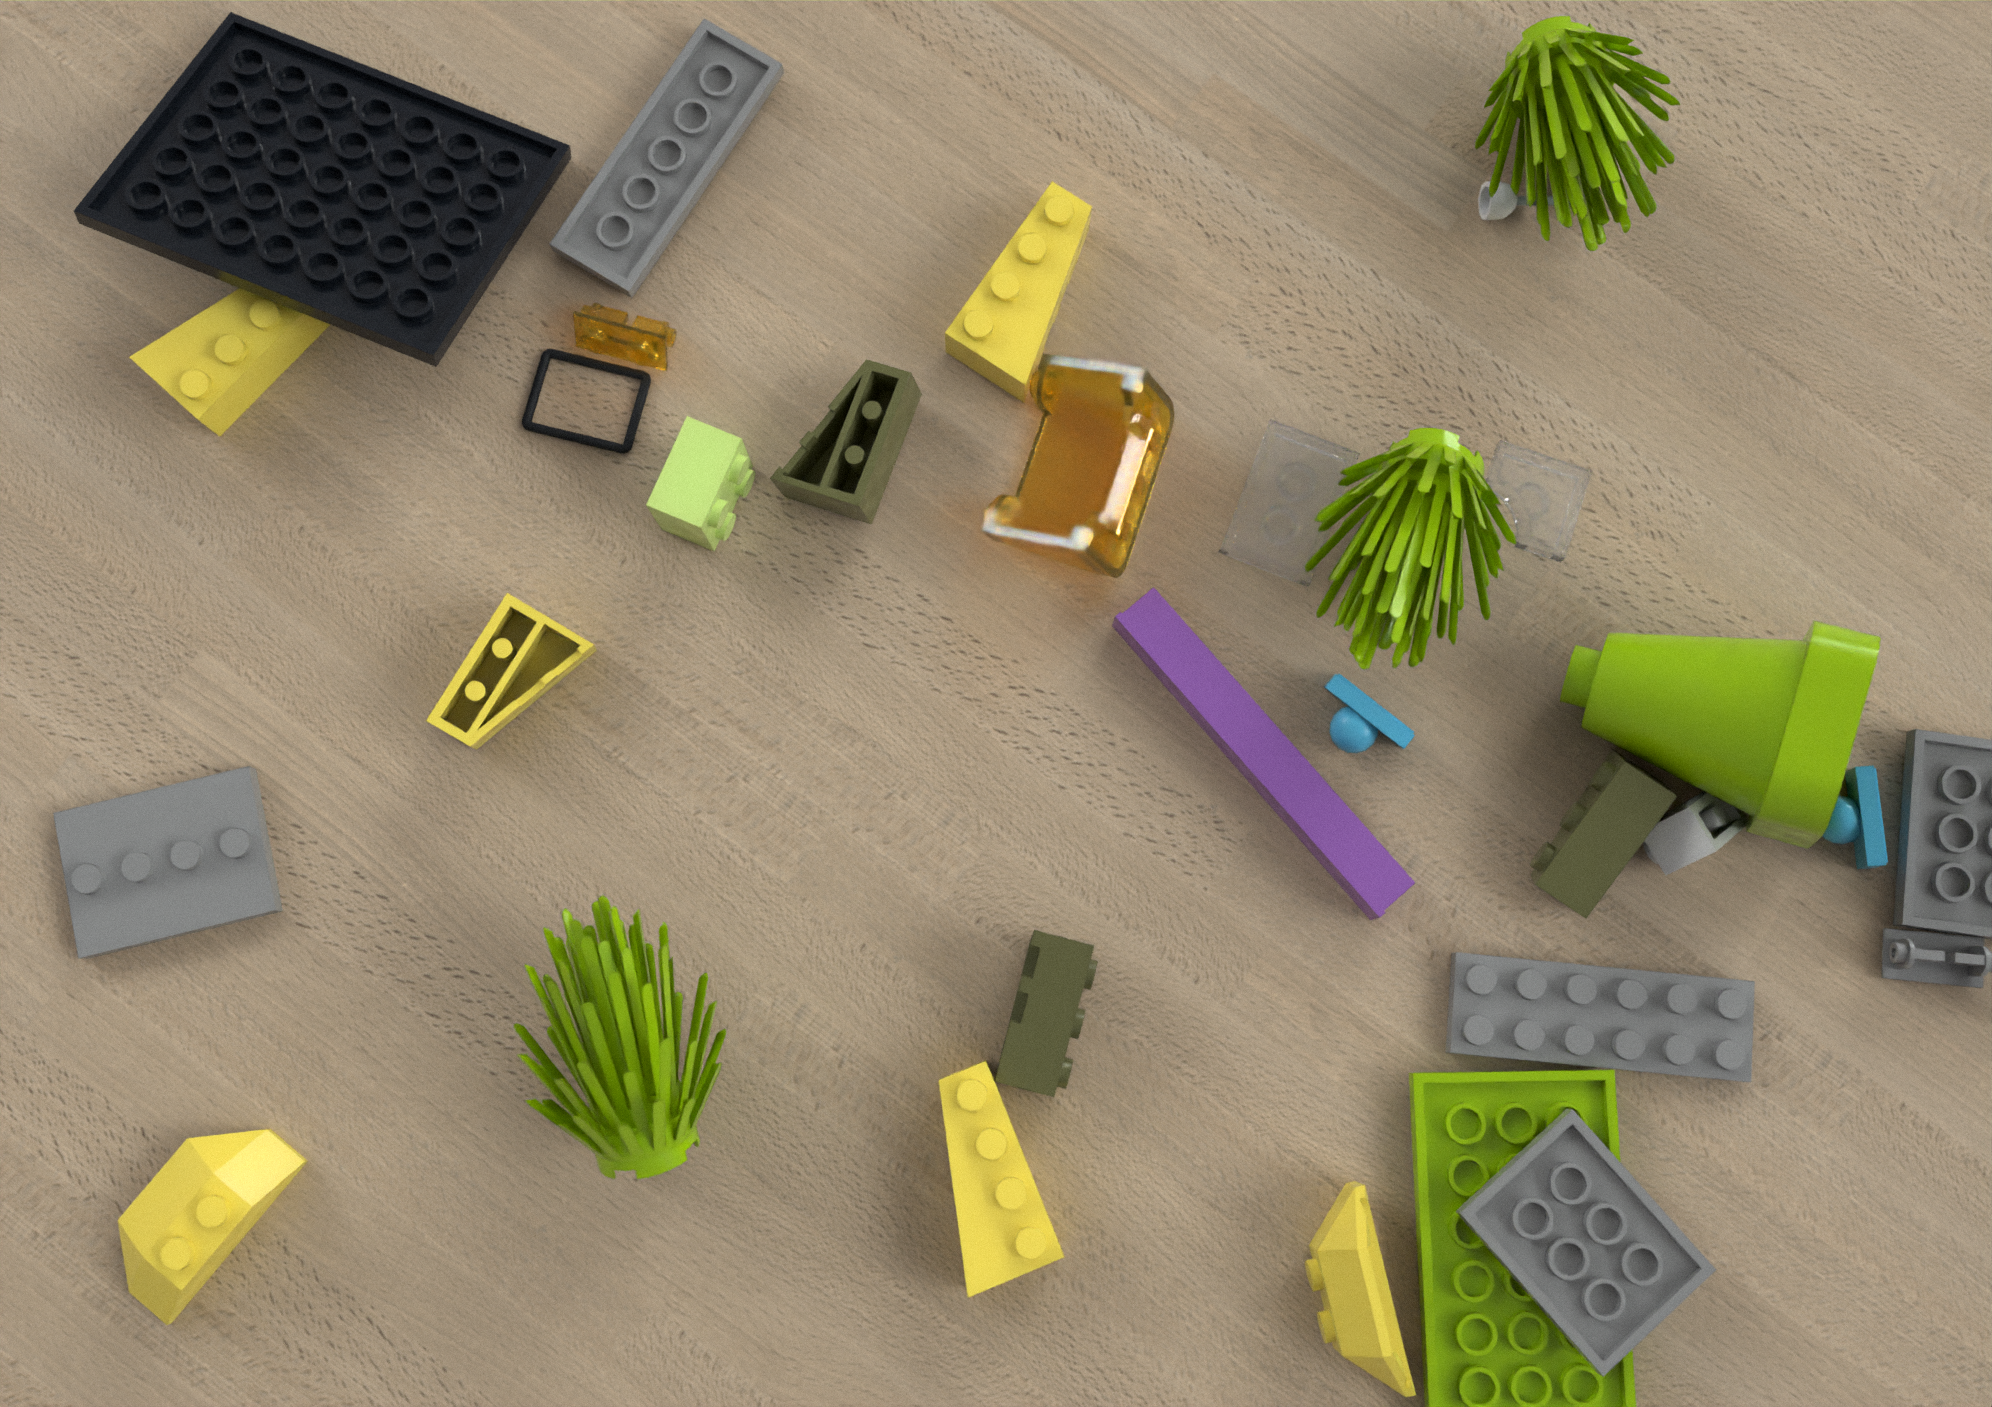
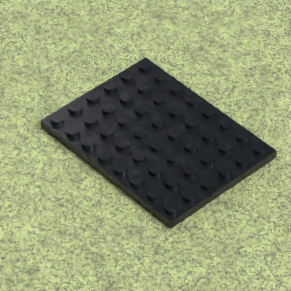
M230 12L78 204L74 213L81 225L437 367L569 163L571 150L570 145Z

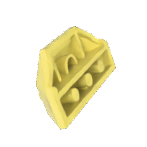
M271 1129L187 1138L117 1220L129 1293L166 1325L171 1324L308 1161Z
M1356 1181L1349 1182L1344 1185L1309 1244L1312 1259L1305 1260L1310 1287L1313 1292L1320 1290L1324 1311L1317 1312L1321 1335L1325 1344L1332 1342L1333 1348L1355 1365L1405 1397L1414 1396L1416 1393L1370 1210L1366 1187L1364 1184Z

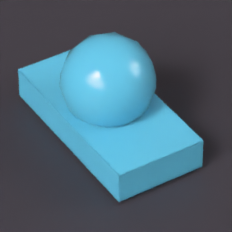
M1340 673L1334 674L1324 686L1326 690L1347 705L1337 711L1330 722L1329 733L1333 743L1339 749L1347 753L1356 754L1366 751L1377 739L1378 730L1403 749L1415 736L1413 730Z
M1874 765L1854 767L1845 772L1848 796L1838 795L1831 819L1822 837L1837 844L1853 842L1857 869L1885 866L1888 863L1876 768H1874Z

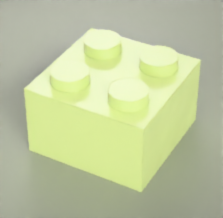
M686 417L646 504L662 530L712 551H715L719 540L726 541L736 520V514H733L732 511L739 496L745 498L748 495L755 479V471L751 470L753 465L742 438L691 417Z

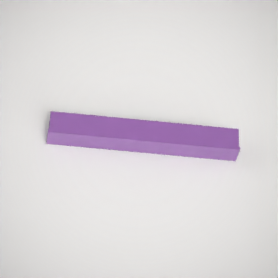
M1153 587L1123 613L1119 612L1115 616L1112 627L1363 913L1370 920L1383 916L1385 914L1384 910L1412 887L1415 882L1160 593Z

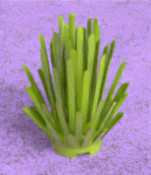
M1570 16L1551 17L1539 21L1521 33L1523 40L1516 46L1512 54L1507 52L1505 70L1489 89L1492 92L1487 98L1484 108L1493 105L1496 100L1497 102L1476 139L1475 148L1477 150L1485 143L1495 124L1489 140L1491 141L1489 155L1495 150L1499 152L1489 186V195L1493 197L1498 190L1518 117L1520 123L1510 188L1515 195L1518 194L1525 163L1526 202L1531 207L1536 200V219L1541 225L1542 237L1549 241L1551 232L1547 199L1548 167L1557 221L1559 220L1567 228L1572 227L1570 202L1573 215L1577 214L1586 248L1590 251H1595L1598 245L1606 242L1603 225L1607 224L1610 220L1602 193L1614 222H1620L1624 233H1627L1631 227L1627 213L1626 199L1628 197L1617 162L1640 211L1646 217H1649V214H1653L1657 208L1656 202L1639 172L1641 165L1626 141L1630 140L1647 169L1655 175L1657 174V166L1667 168L1663 159L1668 164H1673L1675 160L1674 154L1616 92L1613 87L1614 83L1664 121H1669L1668 113L1651 100L1649 92L1669 105H1680V102L1674 96L1644 78L1647 77L1660 84H1670L1671 81L1666 75L1613 52L1617 51L1631 56L1643 54L1637 47L1627 45L1634 41L1633 39L1597 32L1590 23L1586 26L1572 22ZM1535 171H1536V191H1535Z
M1437 428L1410 430L1407 438L1397 443L1393 441L1389 451L1340 471L1339 473L1346 475L1338 483L1340 486H1348L1372 473L1374 474L1323 508L1314 519V521L1323 522L1319 526L1318 532L1326 531L1370 495L1305 565L1306 572L1315 568L1369 511L1332 570L1328 580H1333V583L1318 607L1316 614L1317 618H1320L1327 612L1350 570H1354L1361 562L1337 610L1338 618L1334 627L1343 624L1344 630L1349 631L1355 621L1352 634L1353 639L1349 651L1354 655V659L1358 662L1359 667L1364 670L1370 668L1377 645L1380 649L1387 650L1394 642L1397 645L1392 658L1393 668H1396L1401 663L1403 654L1410 648L1411 641L1412 646L1408 665L1415 667L1419 662L1422 663L1428 637L1431 635L1434 604L1443 556L1444 562L1436 631L1438 639H1441L1446 633L1450 599L1448 639L1453 646L1455 645L1458 611H1461L1464 607L1462 570L1464 529H1466L1481 613L1485 620L1490 618L1491 610L1486 589L1490 581L1484 556L1489 573L1496 579H1498V569L1504 571L1497 551L1501 548V542L1488 511L1508 542L1516 545V538L1496 505L1501 504L1483 478L1484 462L1478 450L1473 455L1466 447L1459 444L1460 435Z
M600 896L598 901L592 904L600 943H598L595 928L592 925L582 928L581 922L573 919L572 914L567 908H564L562 911V919L567 934L566 947L561 937L555 938L551 930L543 927L544 936L564 989V997L573 1015L580 1037L556 981H553L548 974H544L543 983L548 992L547 995L535 968L525 964L527 974L552 1025L547 1028V1034L583 1091L589 1107L523 1025L515 1023V1031L541 1064L532 1060L527 1054L517 1056L569 1113L552 1099H543L542 1103L536 1099L525 1100L528 1105L595 1153L598 1168L606 1177L615 1179L614 1170H635L637 1179H643L676 1168L687 1161L685 1151L692 1144L699 1147L700 1139L696 1124L722 1066V1062L715 1063L726 1036V1029L724 1028L716 1034L699 1079L717 1001L708 1005L699 1036L708 983V974L704 972L698 980L682 1079L680 1081L678 1070L683 996L680 992L675 993L673 957L671 959L669 957L667 924L663 922L659 928L660 949L658 950L663 1016L662 1031L654 949L650 943L645 944L640 909L633 915L634 925L631 924L629 926V948L623 921L620 920L617 907L613 906L611 909L608 898Z

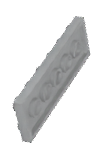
M703 19L549 243L552 250L633 298L783 76V64L710 21Z
M1454 952L1451 953L1445 1053L1751 1082L1755 981Z

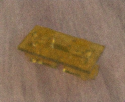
M595 302L592 306L583 305L581 312L574 311L573 321L576 347L586 349L592 353L627 360L640 366H649L667 371V347H673L677 335V330L670 328L668 322H661L637 315L632 326L626 325L628 312L602 306Z

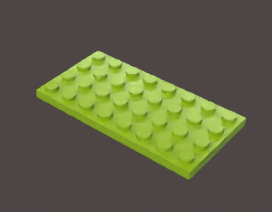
M1615 1070L1409 1073L1425 1407H1636L1633 1349L1604 1377L1598 1374L1455 1212L1566 1109H1573L1621 1163Z

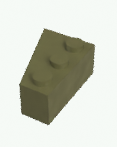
M866 359L828 406L830 411L812 433L808 431L799 442L801 447L782 469L779 466L771 476V481L783 496L872 524L922 395L912 373Z
M1611 749L1602 765L1593 775L1578 802L1573 803L1560 822L1561 828L1551 844L1545 842L1533 857L1530 866L1534 868L1531 877L1535 885L1584 918H1587L1668 810L1677 795L1662 781L1614 749Z
M1037 930L1033 931L1004 1040L995 1082L1051 1097L1055 1096L1057 1087L1066 1089L1073 1059L1067 1058L1065 1055L1070 1037L1078 1039L1081 1032L1085 1010L1078 1008L1083 988L1091 990L1098 963L1097 960L1091 959L1094 945Z

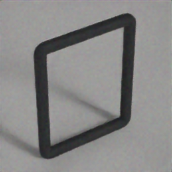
M546 349L542 353L522 418V425L531 432L621 454L628 453L633 446L651 384V377L642 370L556 349ZM550 358L641 380L623 444L532 422Z

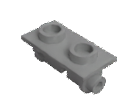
M1883 928L1882 978L1983 988V976H1986L1988 972H1992V952L1984 946V938Z

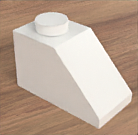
M1703 791L1665 813L1644 840L1643 846L1648 857L1655 864H1659L1666 876L1719 850L1747 825L1748 820L1740 809Z

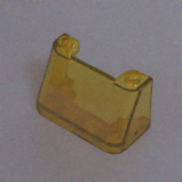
M1043 354L1038 369L1033 373L1029 385L1030 394L1043 415L1015 496L1008 494L998 495L987 506L982 532L994 541L1098 575L1117 578L1122 575L1129 562L1172 432L1175 413L1174 405L1170 397L1146 368Z

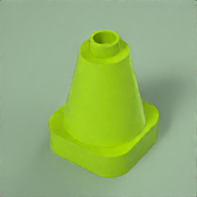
M1815 620L1803 640L1609 632L1602 651L1575 645L1563 683L1560 702L1585 708L1581 728L1748 813L1746 832L1809 849L1824 835L1834 811L1874 673L1880 647V636Z

